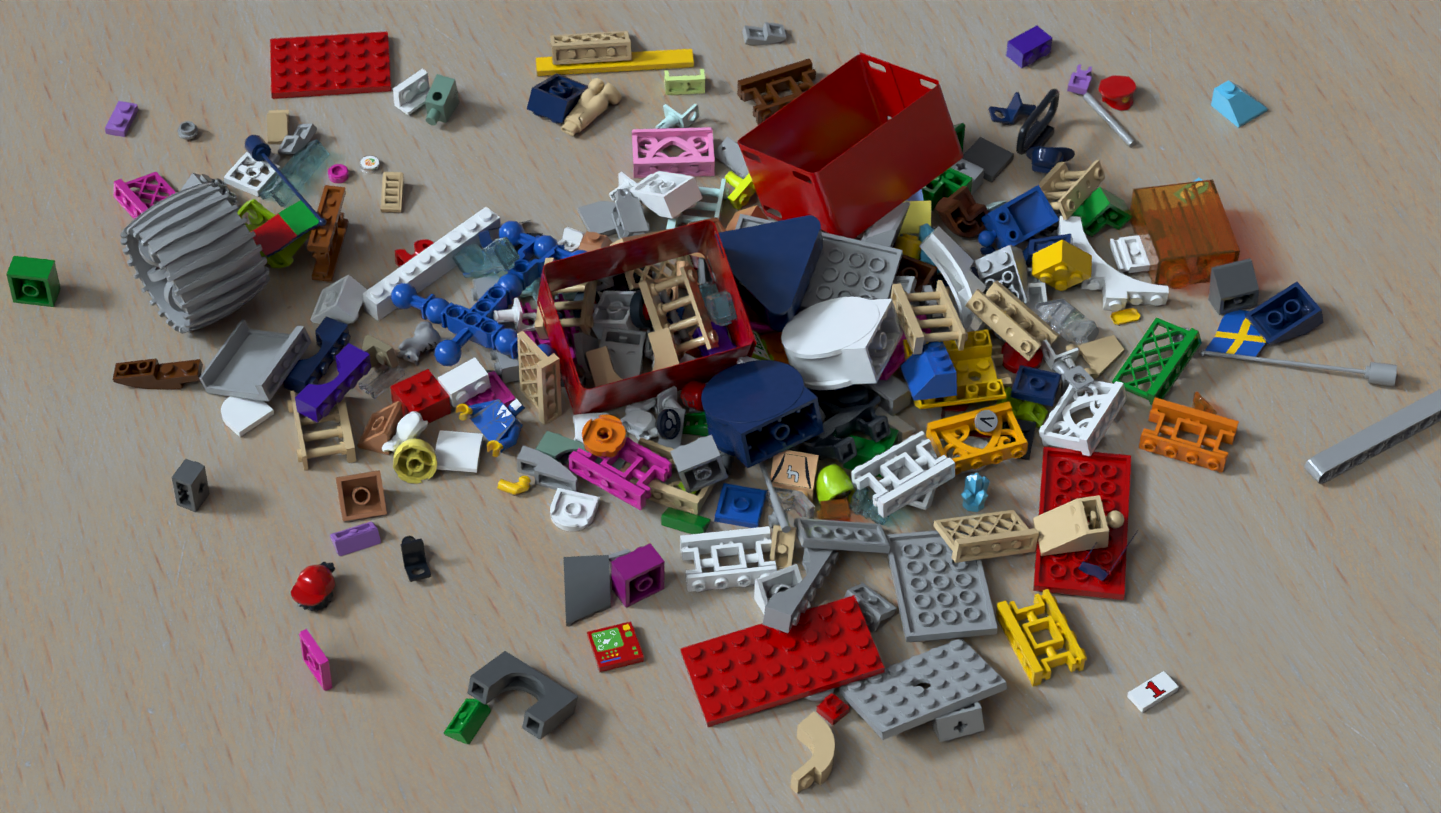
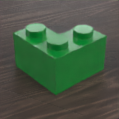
M950 167L922 188L923 200L931 201V211H933L943 197L948 198L962 186H967L971 193L973 178Z
M1102 187L1093 191L1071 215L1081 217L1083 231L1091 237L1106 224L1119 230L1133 218L1124 200Z
M890 428V434L877 443L873 440L850 435V437L854 438L857 456L843 464V468L854 470L857 466L865 464L876 455H880L892 446L897 445L899 430Z

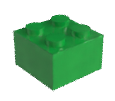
M13 256L6 274L13 303L54 307L61 290L55 260Z

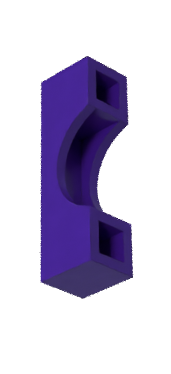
M348 343L336 356L338 376L326 384H308L295 397L297 412L317 423L323 417H326L330 410L342 401L344 395L350 389H353L364 375L369 373L371 369L370 354Z

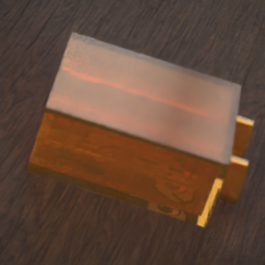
M1213 179L1133 189L1130 206L1133 218L1130 219V223L1135 236L1139 235L1150 264L1148 274L1152 284L1168 286L1171 289H1182L1190 284L1207 283L1211 279L1212 267L1238 261L1240 249Z

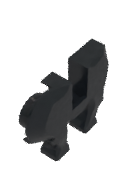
M853 385L839 391L836 399L830 402L829 395L819 399V406L827 416L824 419L825 422H822L824 432L788 450L819 455V460L828 458L838 459L839 462L845 464L857 456V449L854 438L844 437L856 430L870 436L877 443L890 434L887 416H877L875 414L881 403L880 395L875 397L868 392L865 386Z

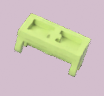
M700 69V75L669 76V71L664 70L665 95L705 93L704 69Z

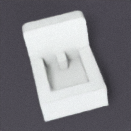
M566 227L564 228L563 237L558 241V244L564 245L565 250L571 253L579 250L584 232Z

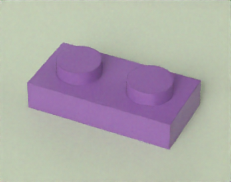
M118 101L105 127L106 134L125 137L138 112V104Z

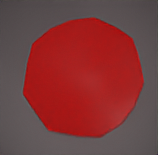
M1113 75L1101 80L1098 91L1102 94V101L1108 106L1119 111H1125L1133 105V94L1136 92V84L1129 76Z

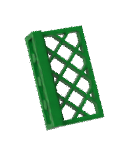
M1156 317L1112 380V384L1116 381L1122 382L1123 376L1132 374L1134 381L1124 383L1126 391L1149 400L1150 405L1153 404L1155 397L1164 399L1202 344L1199 331L1193 328L1189 331ZM1158 326L1167 329L1166 333L1156 336L1154 334ZM1179 334L1185 336L1182 341L1176 343L1172 341V336ZM1166 338L1170 339L1171 344L1158 347L1157 341ZM1155 342V349L1144 352L1143 347L1146 344ZM1173 349L1174 353L1171 357L1162 359L1161 352ZM1155 354L1159 355L1160 360L1147 364L1146 357ZM1144 358V365L1132 367L1134 360ZM1162 365L1160 373L1150 374L1149 369ZM1147 370L1148 377L1136 380L1134 373ZM1151 382V387L1147 392L1138 387L1140 384Z

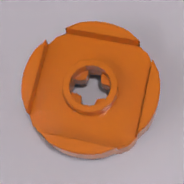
M599 415V418L593 421L590 419L582 429L585 450L596 456H607L609 458L616 456L618 451L625 445L627 438L622 422L612 415ZM605 432L608 433V437L605 439H601L599 436Z

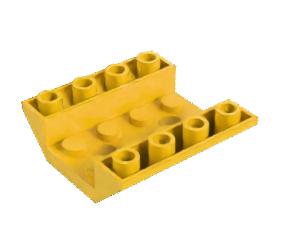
M988 329L967 332L968 339L965 341L964 349L959 351L954 340L938 341L944 343L957 372V396L916 400L914 405L917 408L927 409L1006 399L1002 379L997 380L992 362V343ZM907 339L903 340L905 361L913 354ZM976 376L979 380L972 381L970 377Z

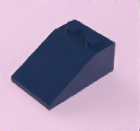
M556 73L532 87L527 110L532 111L536 116L550 118L554 123H563L564 119L578 103L582 93L588 89V86Z
M1298 282L1293 283L1245 314L1246 319L1269 346L1307 334L1324 323L1322 309Z

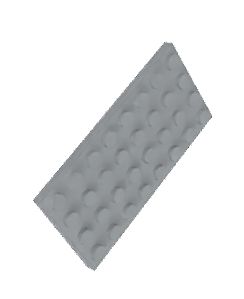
M740 214L735 230L775 221ZM822 232L823 248L800 309L805 310L817 303L840 297H860L868 300L889 299L903 250Z

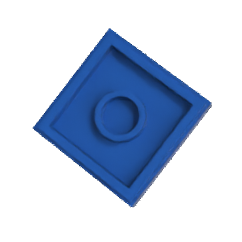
M723 483L714 522L748 528L759 527L767 490Z

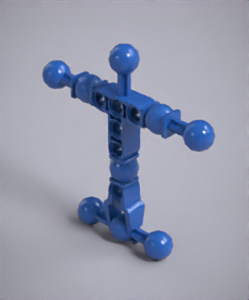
M507 221L499 229L501 242L511 247L519 244L523 246L518 250V258L512 264V268L507 270L508 274L501 276L498 282L488 289L471 309L452 302L449 304L443 298H436L434 294H431L427 299L420 297L415 287L409 283L396 285L391 292V300L399 309H408L412 306L420 309L422 319H428L433 324H442L443 328H448L450 332L457 334L452 340H444L438 343L435 348L434 356L442 366L451 367L457 364L461 358V348L468 340L486 348L497 349L503 355H511L512 359H516L518 357V332L514 329H504V325H499L493 319V311L507 310L508 305L512 304L514 298H518L526 287L530 286L539 277H542L545 258H554L556 261V259L560 260L587 251L576 250L571 253L565 250L564 245H559L552 236L543 235L540 237L538 235L534 237L526 234L523 226L517 221ZM535 254V256H536L538 259H533V260L531 261L530 259H531L532 256ZM548 344L537 345L547 356L556 354L555 349Z

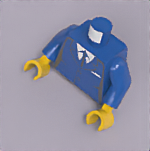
M517 398L509 406L500 399L469 406L459 404L456 407V413L464 412L459 415V419L462 421L466 420L468 415L471 416V421L489 440L487 452L493 450L492 456L498 457L500 452L502 453L504 450L517 444L523 424L516 416L525 407Z

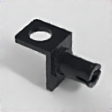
M413 536L404 537L401 543L404 569L409 581L413 582L431 577V572L426 562L423 540H415ZM415 570H424L422 574H412Z

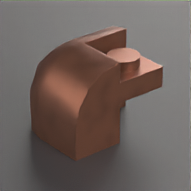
M962 186L948 198L943 197L936 205V210L945 226L958 236L974 237L986 229L981 218L988 214L989 211L985 205L976 203L967 186Z

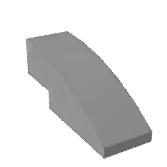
M522 446L517 457V472L534 476L536 485L554 490L561 488L578 492L577 478L564 465L536 449Z

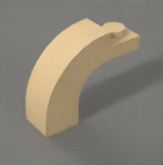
M812 712L797 725V739L807 746L813 754L809 761L791 775V789L797 794L801 790L809 788L814 781L821 786L829 777L834 764L835 740L833 733L825 720L815 712Z

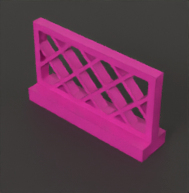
M157 172L128 182H124L122 179L114 181L113 197L133 219L153 206L155 201H161L166 198V196L158 195L159 192L168 193L169 196L176 193ZM155 180L158 185L148 184L147 182ZM136 187L141 188L140 192L133 191L130 188ZM144 190H152L155 191V193H144ZM141 198L152 201L151 203L142 202Z

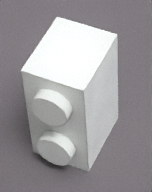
M476 358L438 377L439 383L450 396V403L453 407L465 403L468 399L485 392L491 387L488 373Z

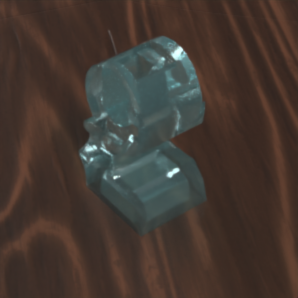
M867 487L862 490L857 489L852 496L849 509L855 515H862L865 519L870 517L876 524L884 525L890 515L883 518L878 513V506L875 507L873 500L868 498L869 489Z

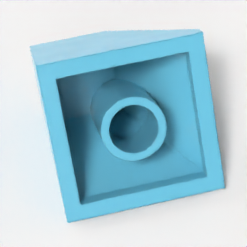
M1229 80L1214 88L1211 106L1238 128L1267 112V107L1241 86Z

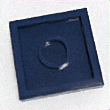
M1020 365L1011 391V398L1053 407L1062 374Z

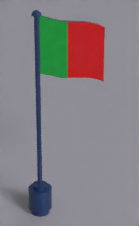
M259 135L248 136L245 140L246 151L255 161L262 162L266 160L300 199V201L282 210L266 223L253 230L256 234L253 237L256 245L260 244L262 246L261 251L267 257H270L283 250L305 233L318 226H325L327 221L319 216L269 159L271 148Z

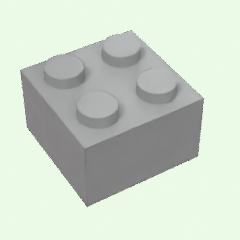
M712 434L707 437H700L692 443L681 445L675 450L670 451L685 491L688 493L728 478Z

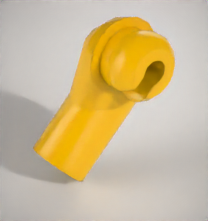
M521 476L519 482L516 483L500 479L497 489L516 495L529 490L531 479L528 476Z

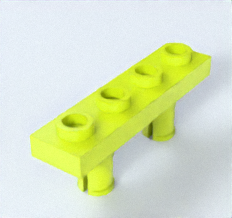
M730 171L724 179L735 190L728 196V199L732 206L739 211L742 206L749 202L750 197L756 190L750 174L742 179Z

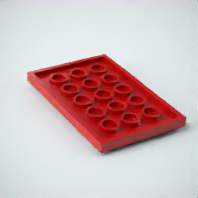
M388 31L270 39L272 99L391 91Z

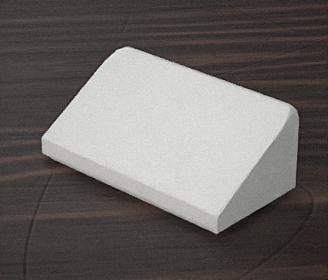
M881 407L877 408L875 414L877 416H887L890 428L899 430L898 441L900 443L902 439H907L916 431L914 427L898 416H891Z

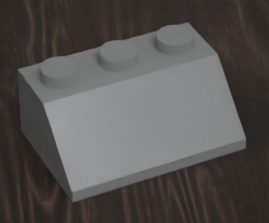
M910 202L901 203L870 226L861 241L892 248L900 233Z

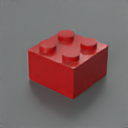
M429 369L390 386L392 404L397 401L402 403L403 417L412 411H416L429 424L451 413L450 396Z

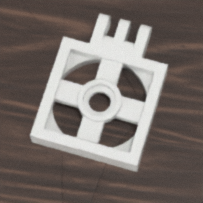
M246 152L224 176V182L259 197L278 174L266 160L262 162L255 161ZM271 152L269 159L281 171V167L277 165L280 155H273V152ZM265 167L270 173L266 175L261 173L260 170ZM254 171L256 172V174L254 176H250L249 172ZM237 172L244 174L241 180L235 179ZM255 179L261 181L256 187L249 183Z

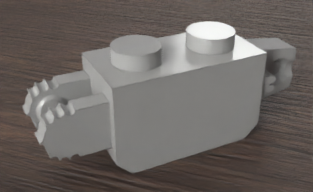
M628 188L617 189L615 193L616 203L611 216L618 238L649 233L650 226L645 220L644 207L640 205L638 197H633Z

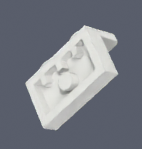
M421 69L393 88L394 105L405 114L410 115L425 104L426 97L430 91L428 72Z

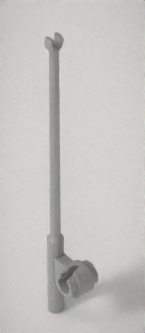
M762 461L759 465L774 508L772 515H768L770 528H773L774 524L780 525L782 532L787 533L791 530L788 515L783 509L765 463Z

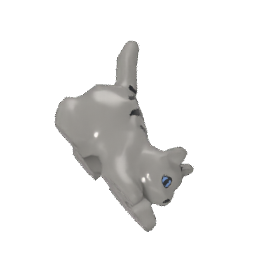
M420 322L415 329L414 337L405 339L398 347L400 352L397 357L413 362L418 366L421 353L436 348L438 343L444 340H452L453 337L441 338L431 322Z

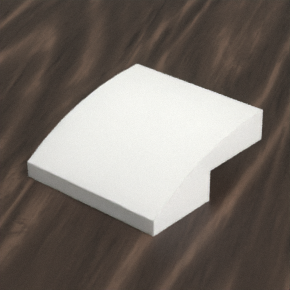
M440 430L435 450L437 469L477 473L483 434Z

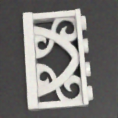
M1077 375L1074 378V381L1078 383H1082L1086 380L1082 378L1080 375ZM1094 380L1093 384L1078 391L1069 383L1068 389L1060 397L1058 404L1050 412L1049 418L1040 428L1039 435L1043 446L1062 447L1081 451L1082 455L1091 456L1127 400L1124 383L1116 381L1114 384ZM1087 392L1093 393V396H1088ZM1090 406L1094 416L1075 424L1070 414Z

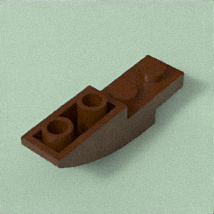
M157 358L121 362L115 365L113 381L118 384L143 389H183V383L200 381L199 377L202 373L203 364L200 359L159 364Z

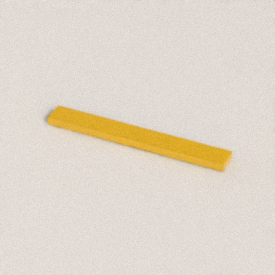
M692 49L631 52V60L553 65L552 57L536 58L537 76H549L556 73L567 75L694 67Z

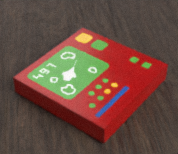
M631 621L587 632V638L599 672L644 662V656Z

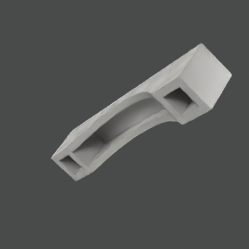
M805 548L802 564L807 575L794 587L772 595L765 606L762 625L789 633L793 625L797 626L801 613L806 612L809 600L813 601L816 589L821 588L824 576L828 577L832 564L835 565L837 563L839 552L833 549Z

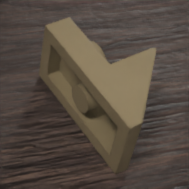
M369 334L365 336L362 350L370 354L371 368L378 363L392 369L399 365L393 347Z

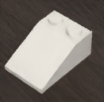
M657 171L629 190L633 197H638L642 204L656 214L670 219L679 217L681 212L694 207L696 202L702 199L695 177Z

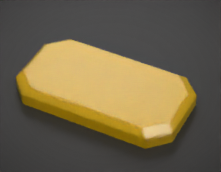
M1129 308L1112 312L1110 317L1114 324L1121 325L1138 321L1140 314L1137 309Z

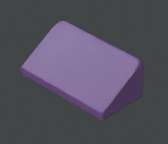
M367 522L330 535L339 556L381 543L378 528L373 522Z

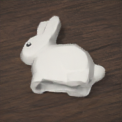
M656 399L628 405L625 409L626 415L620 419L625 427V431L635 435L638 440L640 438L649 440L651 437L658 436L655 417L652 413L648 412L656 404Z
M416 411L405 415L397 425L396 434L382 446V451H392L395 453L397 447L404 441L413 438L419 439L421 432L428 426V422L424 421L421 414Z

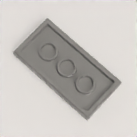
M795 518L793 525L797 527L796 533L801 546L805 548L889 553L890 544L881 524Z

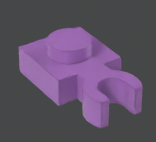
M1079 64L1076 73L1072 72L1067 91L1084 95L1088 92L1091 84L1092 67L1089 66L1088 70L1083 71L1081 70L1082 64Z

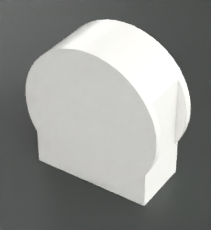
M840 297L817 303L798 313L784 327L781 340L790 366L794 367L801 374L806 388L832 390L853 384L877 383L902 337L903 331L892 299L868 300L860 297Z

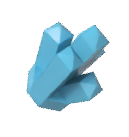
M975 473L966 477L964 492L961 493L963 499L962 506L967 511L979 512L984 508V503L989 496L986 492L990 484V480L986 476L982 477Z

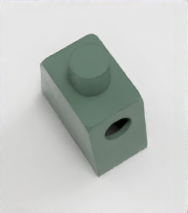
M439 74L436 75L425 100L428 114L425 120L428 124L436 125L438 121L446 123L460 102L455 79Z

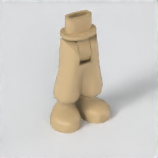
M599 78L592 79L588 83V89L582 93L576 106L564 119L565 124L561 127V130L571 136H574L576 132H581L582 129L586 128L608 108V103L615 105L620 102V92L610 83L605 85L603 80Z

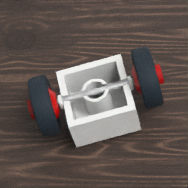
M641 290L636 292L604 291L601 298L596 291L592 315L594 326L592 329L598 339L602 338L603 328L639 331L640 328H650L653 326ZM577 292L574 301H582L584 292ZM582 309L573 310L574 318H581Z

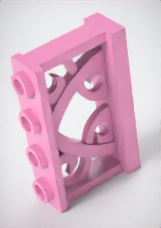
M712 127L632 130L634 178H646L657 171L693 177L715 176ZM670 145L678 146L686 151L678 157H668L666 154L661 153L663 149ZM708 151V156H701V154ZM638 153L641 155H645L646 157L638 158Z

